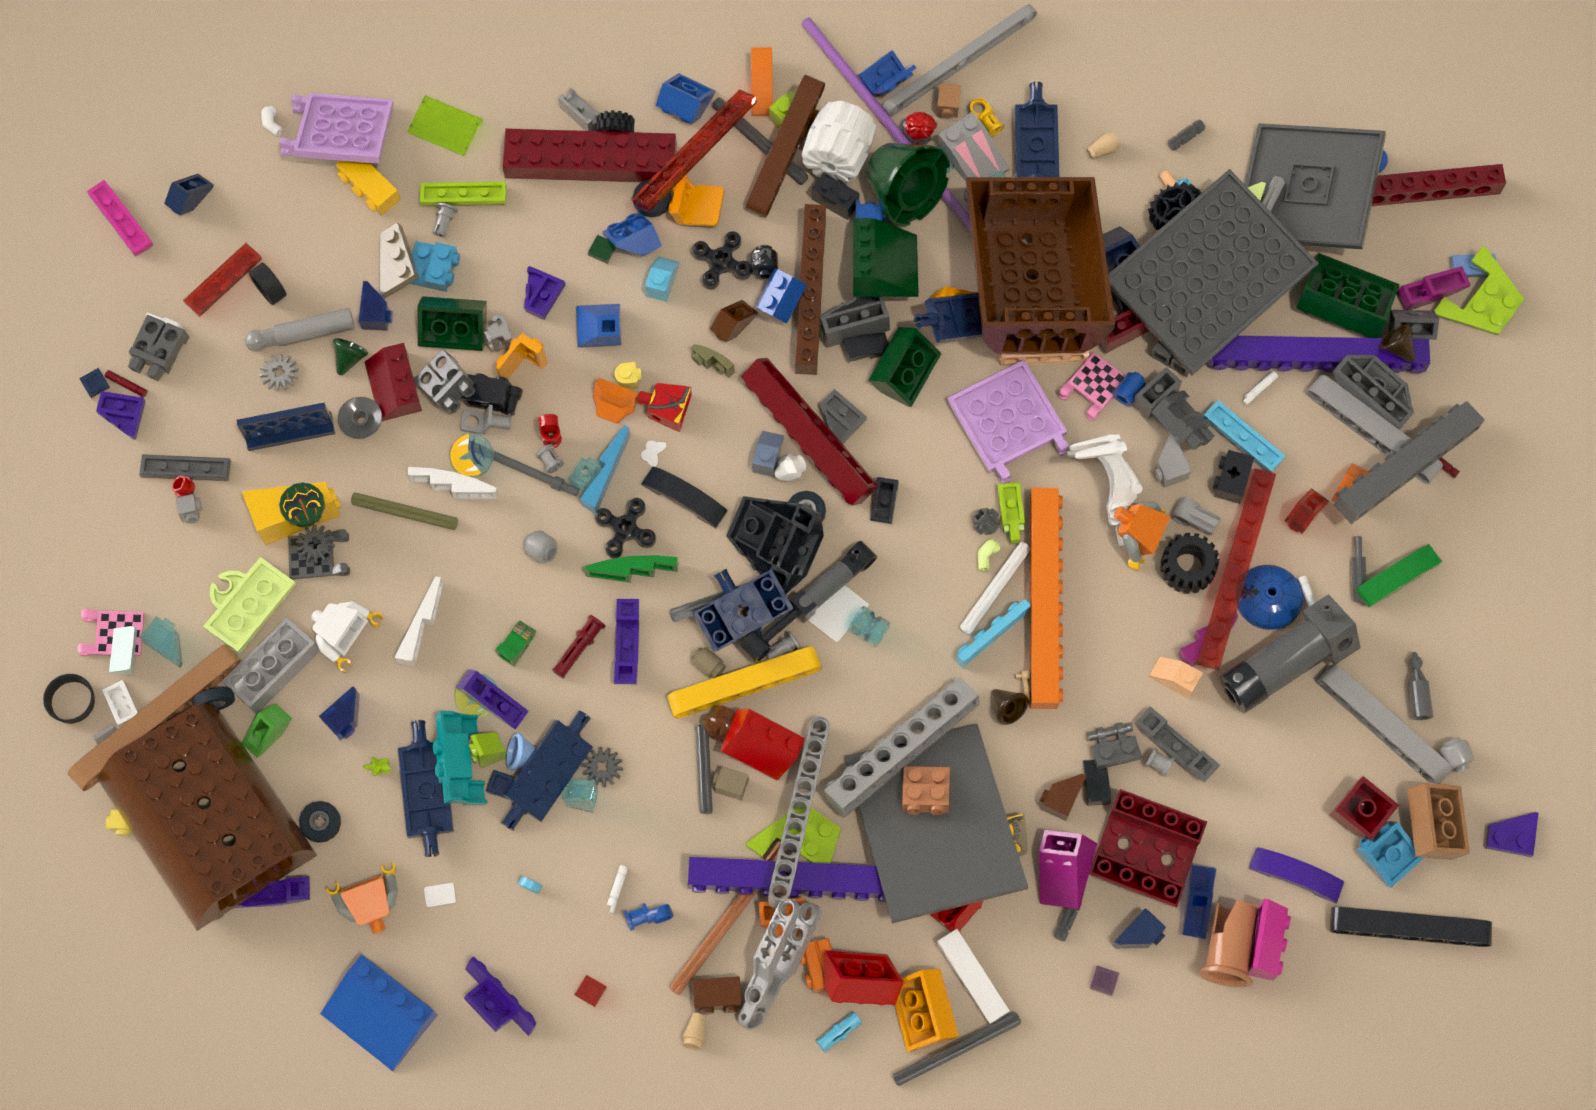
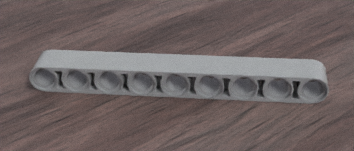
M823 716L814 717L809 724L769 889L768 902L775 909L781 900L790 899L830 730V723ZM820 728L824 732H816L814 729ZM816 748L819 752H811L809 749ZM811 768L814 772L808 773L804 769ZM805 788L810 792L802 793L800 789ZM802 809L804 813L798 814L794 810ZM795 829L798 830L800 833L795 835L791 834L789 831ZM791 850L795 854L787 855L784 853V851ZM781 871H786V872H788L790 875L787 876V877H784V876H781V875L779 874V872H781ZM781 892L785 896L782 898H778L774 895V893Z

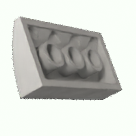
M286 617L222 682L227 687H230L233 693L257 714L320 652L319 647Z

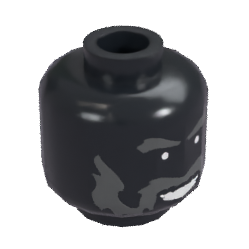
M769 245L757 246L750 254L751 272L758 275L761 279L770 278L773 270L778 269L777 251Z

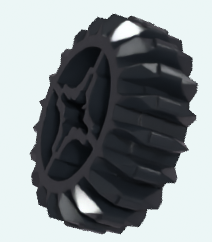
M1175 182L1172 187L1167 184V189H1160V194L1154 195L1155 201L1150 202L1151 208L1148 209L1149 220L1153 224L1154 229L1160 230L1198 197L1201 191L1195 188L1194 185H1188L1185 182L1181 185Z

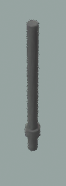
M469 440V442H468V449H470V450H471V443H472L471 440ZM474 442V452L481 454L479 444ZM480 445L485 457L551 485L552 489L559 492L562 490L574 496H577L580 488L566 483L563 478L550 476Z

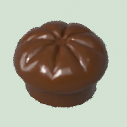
M717 706L713 714L707 715L704 719L705 732L713 740L723 744L732 726L736 712L726 706Z

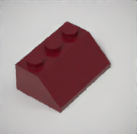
M404 343L384 347L365 361L373 398L382 412V421L422 411L408 352Z

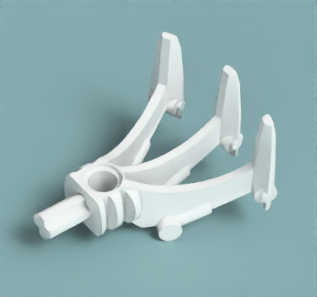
M1108 434L1070 445V450L1067 451L1068 457H1075L1076 459L1097 457L1106 469L1110 483V495L1106 505L1110 525H1115L1118 545H1124L1123 539L1118 535L1122 522L1114 518V513L1120 506L1128 509L1137 498V494L1143 489L1132 468L1122 457L1123 451L1127 450L1125 442L1117 440L1120 439L1119 434Z

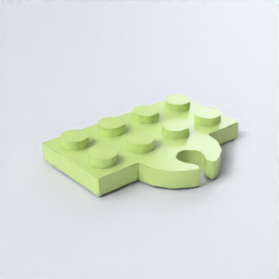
M261 557L247 574L230 570L218 575L222 582L230 583L226 591H219L218 586L214 583L210 587V598L217 610L203 627L239 654L296 586L295 581Z

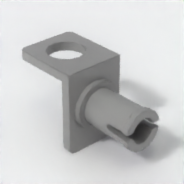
M489 405L485 412L464 409L461 416L460 430L484 435L491 427L510 430L512 416L493 414V405ZM467 417H476L478 425L476 427L468 426L466 423Z

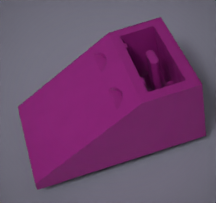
M1044 830L1039 849L1040 904L1080 910L1097 846L1095 841L1083 834Z

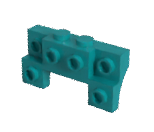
M439 711L435 715L438 737L433 742V753L436 754L437 760L435 774L438 777L439 784L443 786L444 804L463 803V806L487 804L484 793L485 781L470 780L473 774L468 745L471 735L478 734V715H466L454 711Z

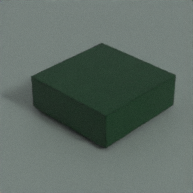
M597 235L588 251V256L608 264L616 246L608 239Z

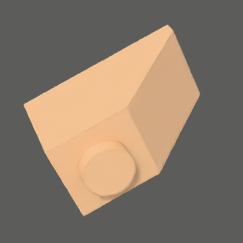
M1160 657L1149 677L1189 699L1203 673L1182 661Z

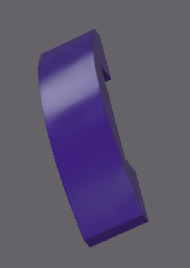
M617 599L614 684L637 685L639 599Z
M1259 847L1256 848L1249 867L1250 870L1270 878L1274 876L1314 892L1315 896L1333 903L1338 902L1344 885L1343 880L1320 868L1293 857Z
M293 877L275 881L235 908L278 906L310 900V877Z

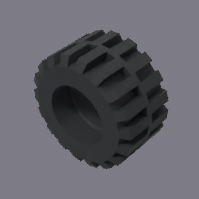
M1189 532L1185 533L1184 537L1181 534L1177 535L1175 540L1172 539L1168 546H1166L1160 562L1162 563L1160 571L1164 572L1162 576L1164 581L1169 580L1167 585L1170 587L1174 585L1176 587L1175 591L1180 592L1183 589L1185 590L1184 594H1189L1191 590L1194 593H1198L1200 589H1206L1208 584H1211L1220 559H1217L1219 555L1218 550H1213L1215 545L1213 542L1209 544L1207 537L1199 538L1200 534L1198 533L1190 536ZM1184 554L1193 555L1201 562L1202 569L1197 572H1187L1179 566L1177 558Z

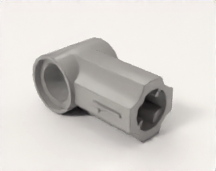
M1188 497L1181 498L1172 516L1177 523L1184 526L1191 525L1209 535L1213 534L1221 518L1201 508L1195 500Z

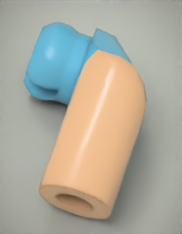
M1169 170L1160 174V178L1166 187L1167 184L1171 187L1174 186L1175 182L1179 183V185L1183 182L1188 185L1191 184L1187 178L1180 181L1175 180Z

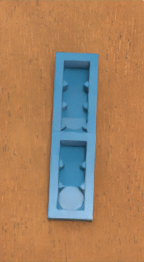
M626 425L623 426L599 458L600 467L603 469L580 498L582 506L594 514L600 508L630 438V430Z

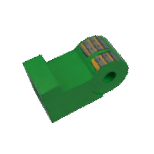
M519 621L504 642L500 643L495 649L497 656L514 667L529 647L536 634V630Z

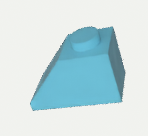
M662 257L657 258L650 269L645 284L646 297L665 302L668 301L679 262Z

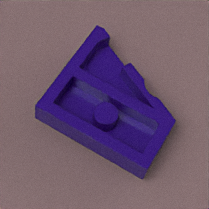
M101 391L96 412L127 436L136 440L146 400L143 397Z
M1533 812L1490 824L1488 826L1485 849L1527 857L1534 856L1539 813Z

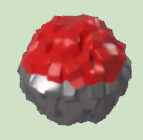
M915 112L904 120V134L910 142L925 145L931 141V135L938 124L931 115L925 112Z

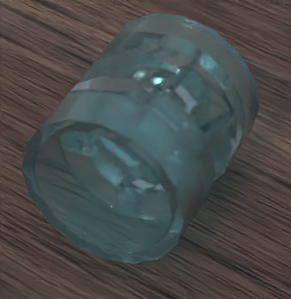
M863 606L853 618L848 630L858 637L863 635L864 641L876 647L886 634L890 622L881 616L875 617V612Z

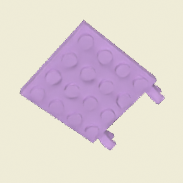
M309 93L308 97H302L301 95L293 94L291 102L294 104L293 113H301L303 111L304 113L296 140L280 138L281 156H290L293 153L294 157L380 163L394 106L393 99Z
M1025 360L947 397V402L988 472L996 471L1001 484L1010 482L1009 478L1011 475L1005 465L1051 442H1054L1059 456L1066 454L1069 445L1063 438V436L1067 435V430Z

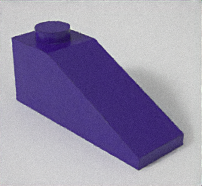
M469 669L456 686L460 692L513 729L518 727L529 712L477 670Z

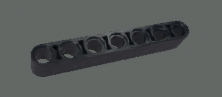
M1348 907L1331 908V933L1476 947L1492 946V922L1488 920Z

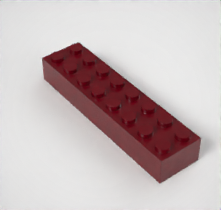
M505 128L503 172L505 178L609 182H643L655 179L663 183L674 184L677 155L676 134Z

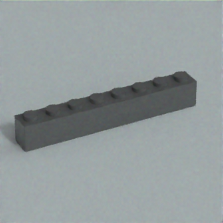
M1468 401L1460 406L1459 404L1454 405L1448 411V415L1445 417L1439 416L1432 423L1433 426L1431 428H1423L1416 435V439L1413 441L1408 439L1400 447V451L1397 453L1392 451L1387 455L1384 463H1376L1369 469V474L1366 476L1362 474L1357 477L1352 483L1353 486L1349 489L1347 486L1342 488L1336 494L1338 498L1334 506L1352 525L1476 432L1485 419Z

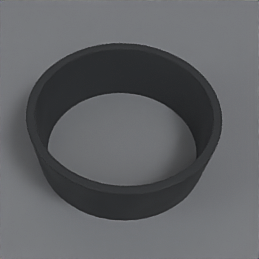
M64 674L56 677L48 684L44 692L43 704L45 710L52 718L63 723L73 724L89 716L94 708L95 696L90 683L85 678L77 674ZM70 682H78L85 685L91 692L90 704L86 711L80 716L69 720H63L56 716L52 708V699L57 689Z

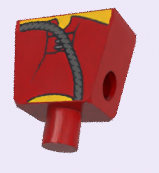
M656 383L653 393L640 391L638 403L648 406L647 415L649 419L680 432L692 397V389L689 386Z

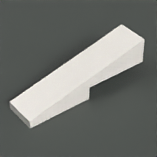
M435 576L394 657L397 664L415 667L425 625L434 626L443 588L441 577Z
M123 680L102 690L119 728L139 712Z
M958 929L938 940V947L963 982L965 989L988 1023L991 1025L1010 1013Z

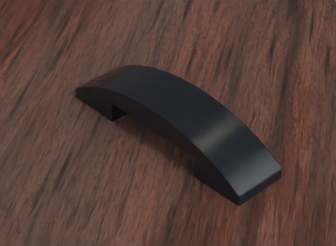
M653 466L641 483L642 486L659 496L662 494L696 514L698 519L715 529L728 512L724 506L703 491L660 468Z

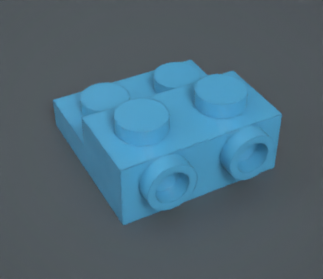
M416 241L412 257L419 278L410 284L447 292L448 286L452 285L454 281V267L458 266L460 261V253H458L457 247L438 242L432 245Z
M1387 821L1371 841L1363 838L1359 842L1361 847L1356 850L1369 868L1376 871L1387 887L1394 886L1424 859L1415 857L1414 843L1400 824L1394 821Z

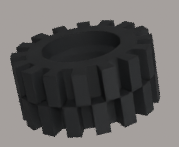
M604 111V113L601 112L597 115L596 131L634 132L635 119L632 115H628L627 112Z

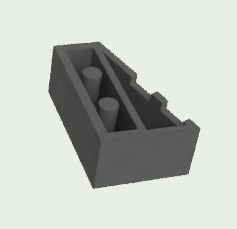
M854 296L848 302H842L820 316L821 330L827 347L842 344L843 339L890 330L889 314L883 297Z

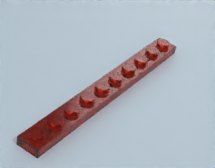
M1254 469L1197 665L1220 670L1275 483L1276 473Z

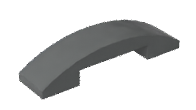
M1151 706L1135 722L1137 727L1168 757L1175 758L1174 762L1201 781L1206 782L1220 767V764L1203 750L1200 752L1169 726L1167 720Z

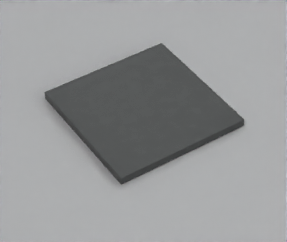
M1258 123L1245 185L1250 187L1260 182L1266 183L1260 200L1262 201L1273 177L1278 176L1284 179L1285 184L1271 213L1301 245L1363 250L1386 132L1382 130Z

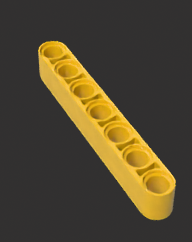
M810 646L677 690L667 695V699L674 718H682L820 671L822 666L815 647Z

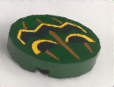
M304 482L293 484L287 488L282 494L279 503L280 512L285 520L297 527H307L318 522L326 506L324 496L320 490L314 485Z

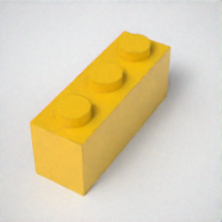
M339 161L336 164L338 178L344 184L348 183L358 198L362 196L371 211L374 212L376 210L382 216L400 200L398 190L370 163Z

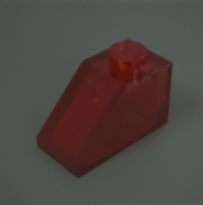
M1311 488L1297 502L1285 519V522L1288 523L1292 530L1303 534L1330 501Z

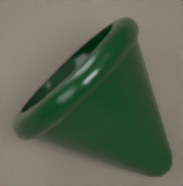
M341 338L333 340L336 370L340 376L344 375L363 357L368 355V351L358 344Z

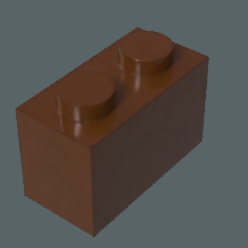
M740 976L693 980L695 1011H700V1014H713L714 1010L722 1009L724 1013L737 1012V1008H742Z

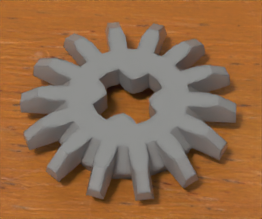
M280 354L278 360H276L275 356L272 355L273 362L265 360L264 362L268 367H260V370L265 371L260 374V378L266 377L262 383L265 385L269 382L268 389L270 390L273 385L276 386V391H279L280 386L287 390L286 384L290 383L293 386L295 383L291 379H298L294 372L299 371V368L292 367L296 364L295 360L288 362L291 358L290 356L282 360L283 354ZM279 367H282V370L285 372L284 375L280 374L279 377H276V374L273 372L274 369L278 370Z

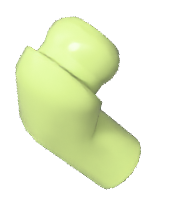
M993 539L987 540L978 550V568L980 571L990 569L989 556L992 553L999 552V542Z

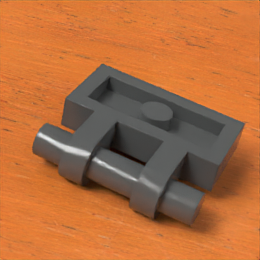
M1122 722L1115 723L1113 727L1104 729L1103 727L1095 728V731L1087 732L1088 741L1097 740L1098 742L1097 745L1091 746L1097 770L1142 759L1136 736L1126 738L1125 733L1133 731L1131 722L1126 724ZM1117 735L1118 740L1106 741V737Z

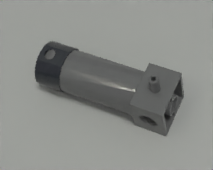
M1329 594L1303 610L1305 622L1219 676L1221 685L1228 698L1242 713L1250 711L1268 699L1270 695L1325 659L1329 658L1336 665L1361 648L1356 623Z

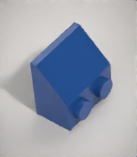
M678 73L662 84L655 106L661 108L664 113L680 117V120L685 123H694L701 118L716 91Z
M774 269L755 307L787 323L807 284L779 269Z

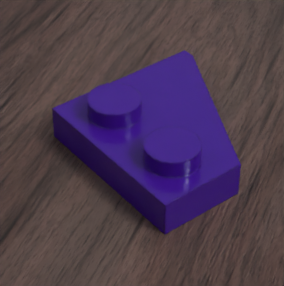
M529 266L527 269L529 276L528 284H526L527 297L525 298L524 309L527 313L545 320L566 284L564 280Z

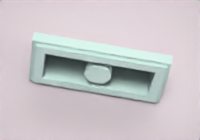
M136 627L114 628L110 673L133 674L137 638Z

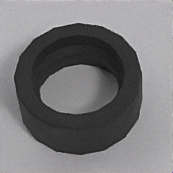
M260 263L248 272L257 289L271 305H274L287 295L276 275L265 263Z

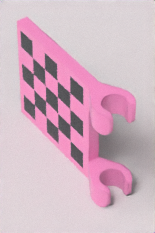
M1093 353L1074 376L1060 389L1058 396L1062 400H1066L1072 391L1076 390L1094 404L1086 415L1089 420L1094 421L1101 410L1113 398V392L1125 375Z
M83 609L81 611L83 621H97L95 645L79 644L78 652L81 656H111L114 628L134 626L137 629L135 656H141L144 612L97 611L91 609Z

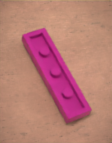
M105 180L87 191L90 198L135 257L153 246L152 241Z

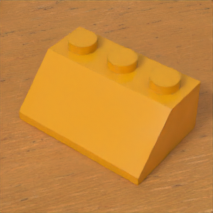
M941 969L921 970L902 978L904 983L895 1009L907 1052L942 1044L959 1037Z

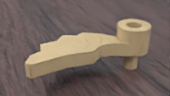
M1023 670L1021 674H1015L1016 679L1022 678L1023 691L1028 697V708H1030L1027 680H1030V671Z

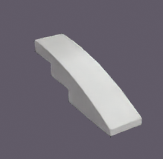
M408 467L410 482H430L432 491H451L454 499H498L496 487L478 479L434 468Z

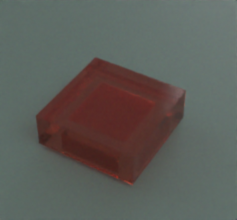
M586 975L575 996L595 1008L607 986Z

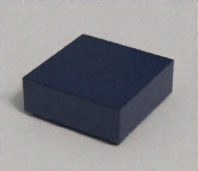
M99 368L79 378L90 398L110 388Z
M494 770L486 792L508 800L503 794L513 782L515 776Z

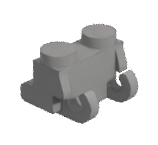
M497 314L492 318L494 324L484 332L486 341L491 352H499L503 349L508 351L512 342L510 328L505 317Z

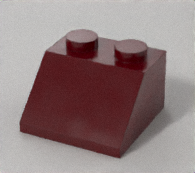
M1362 776L1354 783L1329 815L1347 830L1371 841L1399 807V804Z

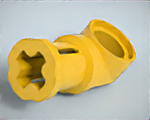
M975 98L971 101L969 113L973 112L991 137L1004 129L1005 125L998 121L994 115V110L985 99ZM980 104L985 110L982 113H976L973 110V106Z

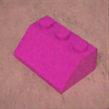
M1264 898L1258 905L1259 911L1248 975L1274 981L1277 975L1282 974L1283 961H1280L1281 952L1286 950L1287 939L1284 938L1285 929H1289L1291 916L1287 915L1288 908Z

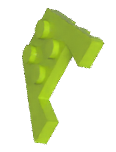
M1483 245L1470 263L1486 273L1488 277L1467 306L1461 309L1444 297L1434 311L1438 317L1498 335L1525 299Z
M812 807L800 856L810 863L830 864L841 828ZM802 809L794 810L798 814L804 813ZM788 813L746 843V847L763 858L776 839L781 842ZM795 829L789 831L791 834L795 835L800 833L798 830Z

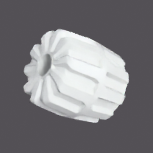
M829 101L825 103L817 114L806 137L802 150V160L805 167L808 169L812 168V173L817 177H820L824 172L836 180H841L843 183H849L851 178L855 179L868 157L876 132V125L873 123L871 115L862 110L861 107L845 101Z

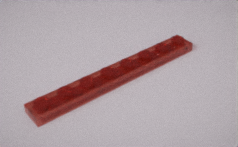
M739 89L632 198L633 204L650 212L757 103L756 96Z

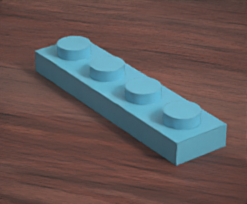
M1219 400L1204 414V419L1208 418L1211 422L1210 425L1246 455L1253 456L1254 461L1269 474L1284 460L1285 455Z
M1025 599L1021 603L1017 601L1008 609L1009 613L1004 617L998 616L991 623L992 627L987 631L983 629L974 637L975 641L972 644H965L958 650L957 653L959 655H957L956 662L962 668L1029 613L1031 605Z

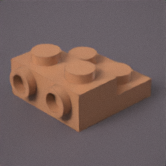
M904 766L903 812L913 815L920 814L921 812L933 815L949 813L950 767Z

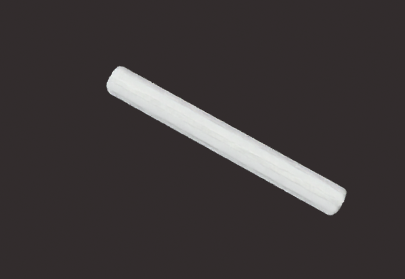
M1020 542L960 625V629L964 633L971 634L1030 552L1031 548L1028 544Z

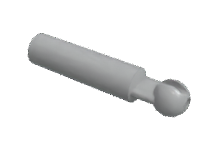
M350 308L274 325V328L267 330H253L247 334L245 343L248 349L260 351L264 347L277 344L283 346L355 329Z

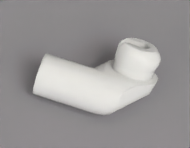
M272 106L264 107L261 111L262 125L278 137L283 132V128L274 122L276 109Z

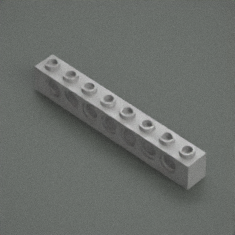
M961 677L955 682L951 681L948 683L942 693L930 698L924 708L917 709L910 719L905 723L899 724L889 737L882 738L878 742L877 747L871 752H865L859 762L854 766L850 765L847 767L842 776L837 780L830 781L824 790L825 800L845 818L899 773L904 766L911 763L979 706V695ZM948 702H955V703H956L955 705H952V706L947 705ZM939 716L940 718L933 720L930 717ZM919 729L923 732L916 734L913 731ZM901 743L906 745L903 748L896 747L897 744ZM881 758H888V759H889V760L886 761V762H881V761H879V759H881ZM864 772L872 773L870 776L862 775ZM847 786L855 787L853 790L850 791L845 790Z

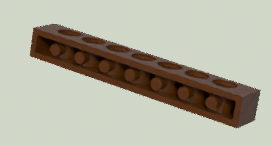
M805 204L800 281L807 284L799 299L795 374L817 375L826 205Z

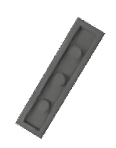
M142 454L139 475L141 478L176 479L182 475L184 477L188 476L192 480L229 481L231 460L230 458Z

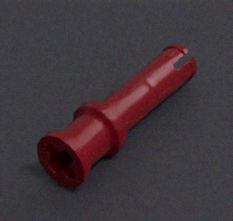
M593 615L588 616L589 620L581 630L576 632L577 638L552 669L560 678H565V675L588 645L591 646V644L593 645L595 642L594 638L601 629H605V624Z

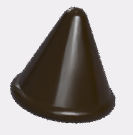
M1403 325L1391 331L1381 341L1380 349L1408 362H1414L1415 352L1411 333L1412 327L1410 325Z
M1000 689L992 691L999 723L1010 725L1024 715L1029 704L1026 694Z

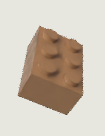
M1423 783L1407 789L1415 857L1452 860L1470 854L1461 786Z

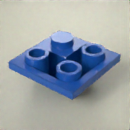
M640 212L630 214L626 217V220L620 223H613L606 230L602 231L603 235L614 246L643 256L662 246L653 224Z
M620 304L577 306L578 347L621 345Z

